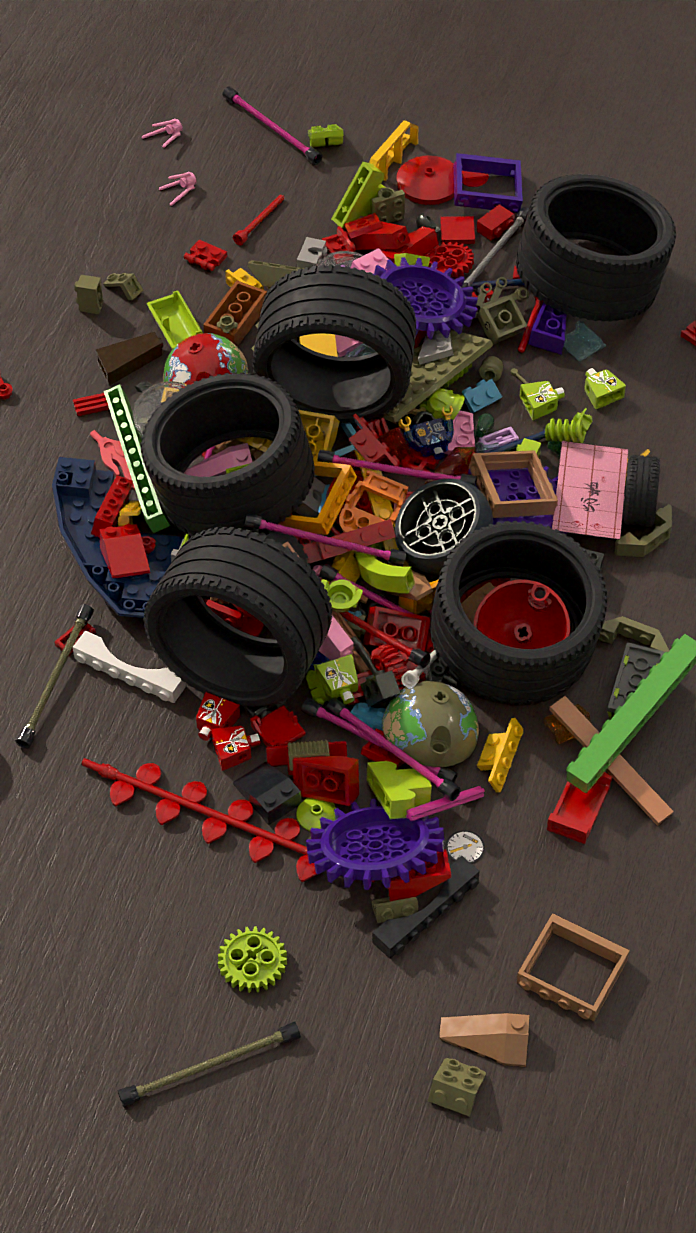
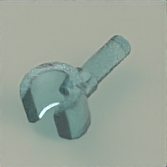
M477 442L475 451L476 453H485V450L497 448L500 445L499 443L484 445L482 442Z

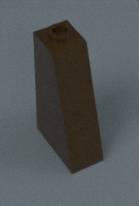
M155 332L96 349L97 362L108 385H111L162 356L161 348L164 345L162 339L158 338Z

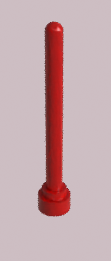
M279 195L244 230L237 231L232 237L233 241L240 246L247 241L248 234L284 200V196Z
M535 297L536 303L518 347L520 353L525 351L531 330L543 304V301H540L538 297Z

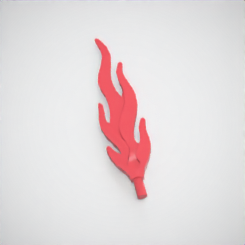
M93 430L90 436L98 442L104 465L114 472L115 476H120L118 467L113 462L117 463L122 469L124 477L132 480L120 441L107 437L103 438Z

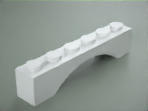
M84 631L73 646L74 658L78 662L86 663L98 671L106 672L111 677L119 678L131 686H137L146 693L157 695L164 701L175 703L186 687V682L181 681V678L176 677L175 673L171 672L168 668L144 669L120 661L109 652L101 637Z

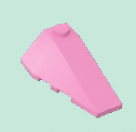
M245 443L228 447L186 469L184 474L198 477L219 476L226 474L227 468L252 463L249 446Z

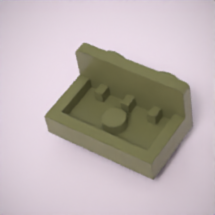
M389 897L372 900L377 923L385 922L387 919L410 916L418 912L417 898L412 897L391 902Z

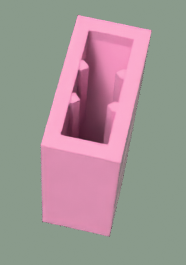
M332 615L330 629L319 649L331 661L350 654L353 655L354 645L353 641Z

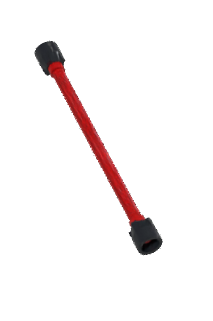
M347 611L339 612L343 618L405 653L409 657L408 660L418 667L425 668L429 664L431 656L423 650L404 645Z

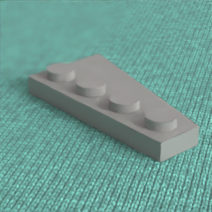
M434 331L433 339H429L426 333L418 356L420 365L454 355L451 332L448 338H444L440 331Z

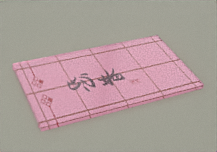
M562 441L556 490L558 506L553 516V530L557 529L563 532L620 539L628 456L627 449Z

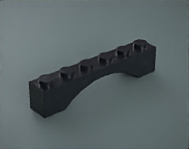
M462 855L450 865L451 878L444 881L439 894L429 905L410 916L387 919L372 932V943L389 959L395 954L399 955L404 950L405 945L410 941H415L419 937L420 932L425 928H430L436 918L440 915H445L452 904L460 902L468 890H473L477 887L480 871Z

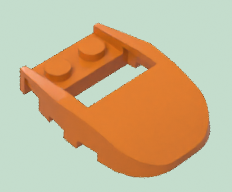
M368 470L366 472L367 477L363 482L359 481L353 492L346 498V504L339 516L342 531L346 533L385 521L382 518L356 508L364 490L397 503L395 510L389 518L393 526L404 504L408 486Z

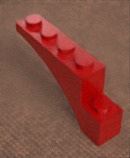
M391 519L333 536L331 539L334 538L336 540H343V542L348 541L357 545L369 546L395 538L396 535ZM319 541L303 545V551L308 555L307 563H313L352 551V549L340 548V546L336 547Z

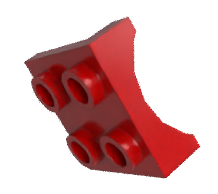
M284 705L267 714L263 719H260L257 715L250 719L252 729L267 747L285 746L289 742L292 743L306 735V732L298 723L297 716L293 714V711L289 712Z

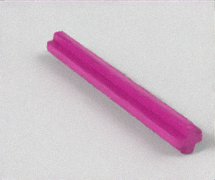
M477 786L460 792L454 801L444 797L408 809L406 818L410 821H415L484 797L485 790Z

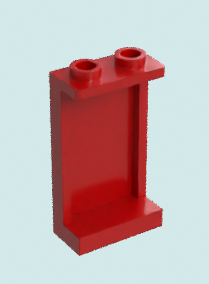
M604 772L587 793L567 781L554 812L548 818L547 830L585 844L611 787L612 776Z

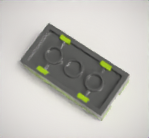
M627 642L608 705L607 713L610 719L614 717L615 710L626 703L627 696L637 690L639 682L649 676L650 669L660 663V659L665 653L664 651Z

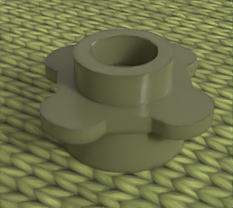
M223 316L220 322H217V327L221 328L224 333H229L238 326L231 316Z

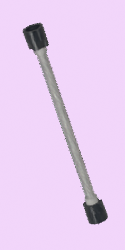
M523 207L517 213L513 225L467 280L464 281L461 288L470 287L519 226L525 224L529 208Z

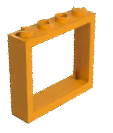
M314 461L315 475L337 478L318 517L291 515L285 518L284 522L278 524L279 526H286V528L291 527L305 532L328 535L357 476L351 465Z

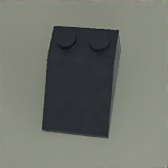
M267 762L262 763L233 782V785L251 803L252 807L268 825L301 804V791L289 777Z

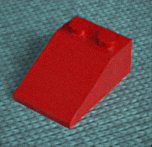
M137 524L99 529L100 549L112 578L150 573L141 533Z
M377 606L369 608L367 623L404 645L414 649L419 648L425 652L430 617ZM365 631L364 646L378 648L381 645L387 644Z
M344 756L293 758V782L301 791L302 797L350 806L359 796L358 759Z
M444 849L443 852H437L438 862L436 864L425 862L426 873L424 875L412 869L409 871L410 882L405 883L400 876L391 878L390 888H388L390 902L416 897L450 879L451 871L447 850Z

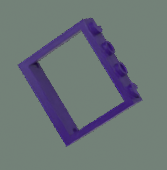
M456 153L453 165L454 206L492 210L500 204L511 212L518 213L523 202L520 160ZM462 171L514 177L515 197L462 191Z

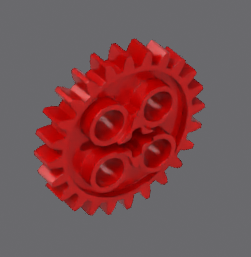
M443 242L441 246L437 245L423 255L430 257L428 266L430 268L435 261L438 262V271L444 273L449 268L453 269L451 278L454 277L455 279L459 275L464 276V273H469V269H472V265H474L472 249H469L468 246L464 247V244L458 246V242L454 245L451 242L445 245Z

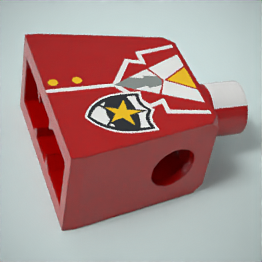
M206 692L196 716L197 728L200 730L198 736L202 740L208 741L211 737V729L232 727L240 717V705Z
M243 726L211 729L212 742L222 771L250 760L251 747L260 745L258 734L246 736Z

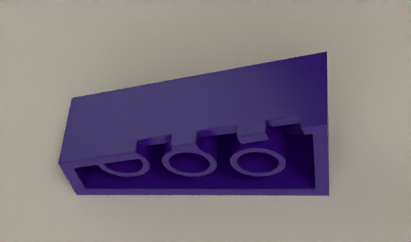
M543 302L531 330L529 345L562 355L565 342L566 314L551 308L550 305H546Z

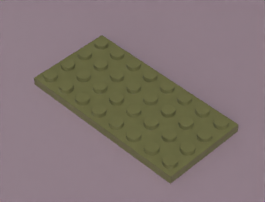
M450 330L454 355L421 365L419 364L418 356L422 345L415 348L410 383L405 397L397 407H394L387 414L384 413L381 417L378 416V418H384L395 423L490 349L493 346L492 341L462 332L458 334L454 330Z

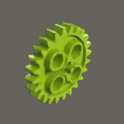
M257 926L254 927L253 931L246 927L244 933L238 929L237 936L231 933L230 940L224 939L225 946H220L218 968L220 969L221 976H225L226 983L231 981L232 988L239 985V991L247 987L248 993L251 992L252 988H255L258 993L261 986L268 990L267 984L270 983L274 986V978L281 980V973H285L284 965H287V958H285L287 957V951L284 950V943H280L279 936L273 938L272 931L266 934L265 928L261 932H257ZM252 944L258 945L257 947H254V948H253V947H250V945H252ZM241 957L240 960H234L233 958ZM271 959L270 962H264L263 960ZM249 971H254V972H255V973L252 974V975L247 974V972H249Z

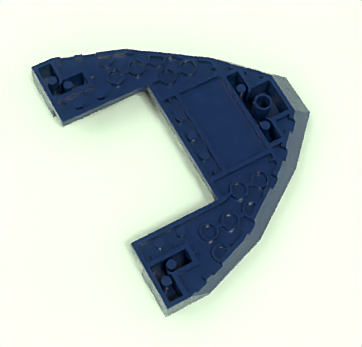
M59 457L52 489L62 537L86 580L118 616L144 618L146 604L171 564V553L173 549L179 550L184 537L141 533V537L149 536L156 541L154 550L146 554L150 573L112 578L100 549V537L91 535L95 516L114 481V472L96 470L95 460Z

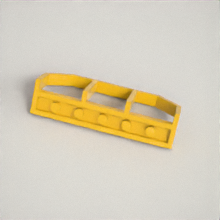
M404 120L371 157L369 163L384 173V181L388 179V167L393 162L402 163V151L409 143L418 144L419 126ZM409 127H410V135L405 134L406 130H407Z

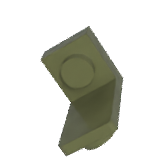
M113 273L103 283L105 287L120 286L128 300H133L143 291L134 273Z

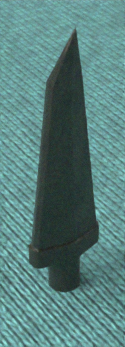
M356 636L352 637L353 647L357 654L362 658L372 674L377 672L361 642H359Z

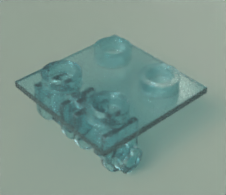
M578 321L575 324L576 330L565 335L563 346L580 362L606 347V344L591 328H587L584 322Z

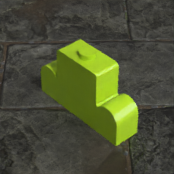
M362 162L331 220L338 226H341V228L346 229L345 223L359 219L361 216L372 214V199L378 197V191L381 188H385L381 184L384 180V173L373 164Z
M390 761L367 763L366 781L390 819L406 818L408 809L431 802V782L415 769L397 770V765Z

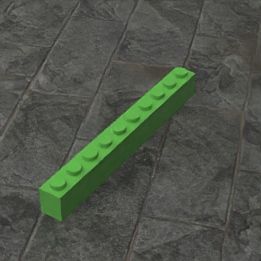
M119 384L104 391L145 521L152 532L155 533L169 527L170 523L161 507L145 468L141 453V436L128 397Z
M684 634L680 639L677 638L674 641L672 649L669 652H665L660 659V663L650 669L649 676L646 679L643 678L639 682L637 690L627 696L626 703L615 710L614 717L604 723L602 731L599 734L596 733L592 737L590 745L580 751L578 759L568 765L566 769V780L585 793L591 789L695 666L696 640Z

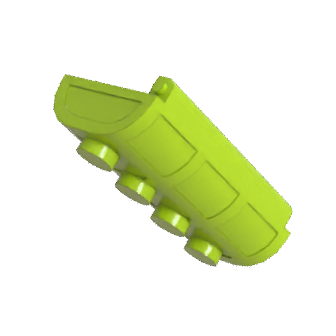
M174 291L172 295L146 303L171 349L187 337L203 333L179 291Z

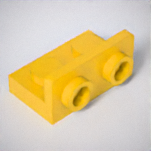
M239 268L234 273L230 270L225 271V281L229 287H232L237 280L264 290V286L242 268Z

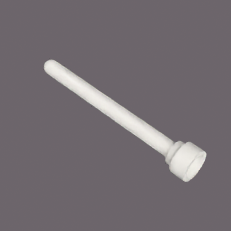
M435 650L430 654V662L425 668L417 667L413 671H407L402 676L401 680L405 687L412 688L419 682V676L438 658Z

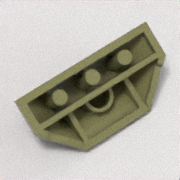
M251 260L247 265L261 285L267 286V289H270L276 281H279L281 277H285L286 274H291L292 271L301 269L299 267Z

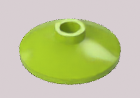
M307 798L297 808L298 823L308 831L311 828L321 829L320 818L324 817L334 821V809L336 807L331 802Z

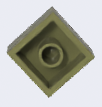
M512 295L482 307L476 314L492 344L518 335L527 327Z

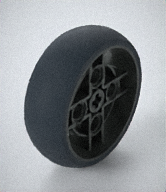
M439 479L429 482L418 488L407 498L397 515L395 523L397 547L400 551L406 552L405 561L415 569L428 574L440 575L447 556L454 549L455 545L460 543L462 538H466L469 533L472 534L476 529L480 530L483 526L488 527L489 524H493L492 510L484 494L470 483L458 479ZM453 500H464V501L461 502V503H458V502L453 501ZM430 550L434 554H424L423 552Z

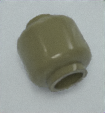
M486 357L482 361L479 370L481 378L485 379V381L490 379L494 382L498 381L503 372V363L497 357Z

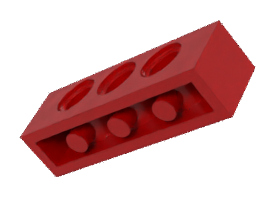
M116 476L95 516L91 535L100 537L99 529L116 526L120 511L130 499L133 488L132 480Z

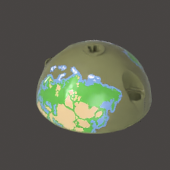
M422 681L412 688L405 687L400 691L401 693L397 694L389 702L382 718L384 736L420 764L431 767H447L464 761L474 752L479 734L477 716L467 697L453 686L442 682Z

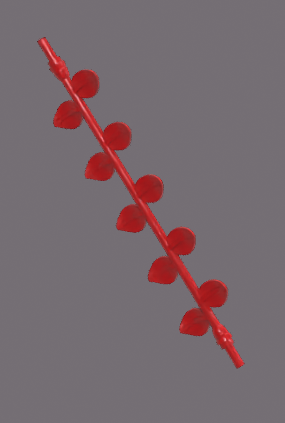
M86 758L82 760V766L97 771L102 778L119 780L114 782L110 788L111 802L115 807L130 800L134 796V787L164 798L156 806V818L160 825L175 819L180 814V805L211 817L206 819L202 825L203 838L207 844L224 836L227 830L226 824H229L257 836L249 843V854L254 863L272 854L274 842L304 854V856L298 859L296 865L297 875L301 882H305L317 875L314 863L309 864L307 847L291 841L300 833V826L295 819L285 818L280 820L275 827V834L245 822L253 815V807L247 800L240 799L234 801L229 806L228 815L198 804L207 795L206 787L202 782L193 781L186 784L182 790V797L153 786L161 778V770L157 764L147 763L142 765L137 770L136 778L119 772L118 769L110 764H98Z

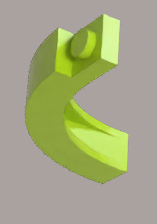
M378 542L367 547L382 550L383 545L382 542ZM356 551L360 574L369 585L388 592H410L415 584L411 567L388 565L376 559L377 556Z

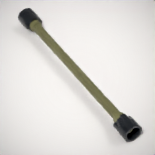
M87 604L79 606L76 613L75 626L28 724L23 726L15 740L18 746L26 749L30 748L34 740L35 726L68 659L71 649L82 627L87 625L94 613V609Z
M294 1021L278 1028V1032H275L273 1036H268V1038H263V1040L260 1039V1041H255V1043L253 1042L252 1044H247V1046H242V1048L229 1051V1053H224L221 1056L219 1055L194 1065L192 1068H186L184 1071L181 1070L176 1072V1074L173 1073L168 1075V1077L160 1078V1080H155L144 1086L139 1085L136 1087L132 1085L117 1090L122 1106L126 1107L139 1101L140 1097L144 1096L148 1091L151 1092V1090L154 1091L156 1088L159 1089V1087H164V1085L167 1086V1084H172V1082L180 1081V1079H185L188 1076L190 1077L215 1067L217 1064H223L225 1061L228 1062L233 1060V1058H238V1056L241 1057V1055H246V1053L248 1054L249 1052H254V1050H259V1048L272 1045V1043H287L301 1038L300 1031Z

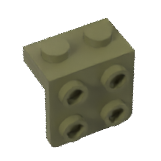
M445 1058L433 1078L428 1102L470 1116L476 1094L485 1079L486 1072L478 1067L460 1063L456 1059Z

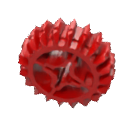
M388 644L374 649L370 659L377 671L383 669L385 673L393 671L399 690L404 689L405 686L401 679L408 670L404 659L401 657V653L398 652L397 648Z

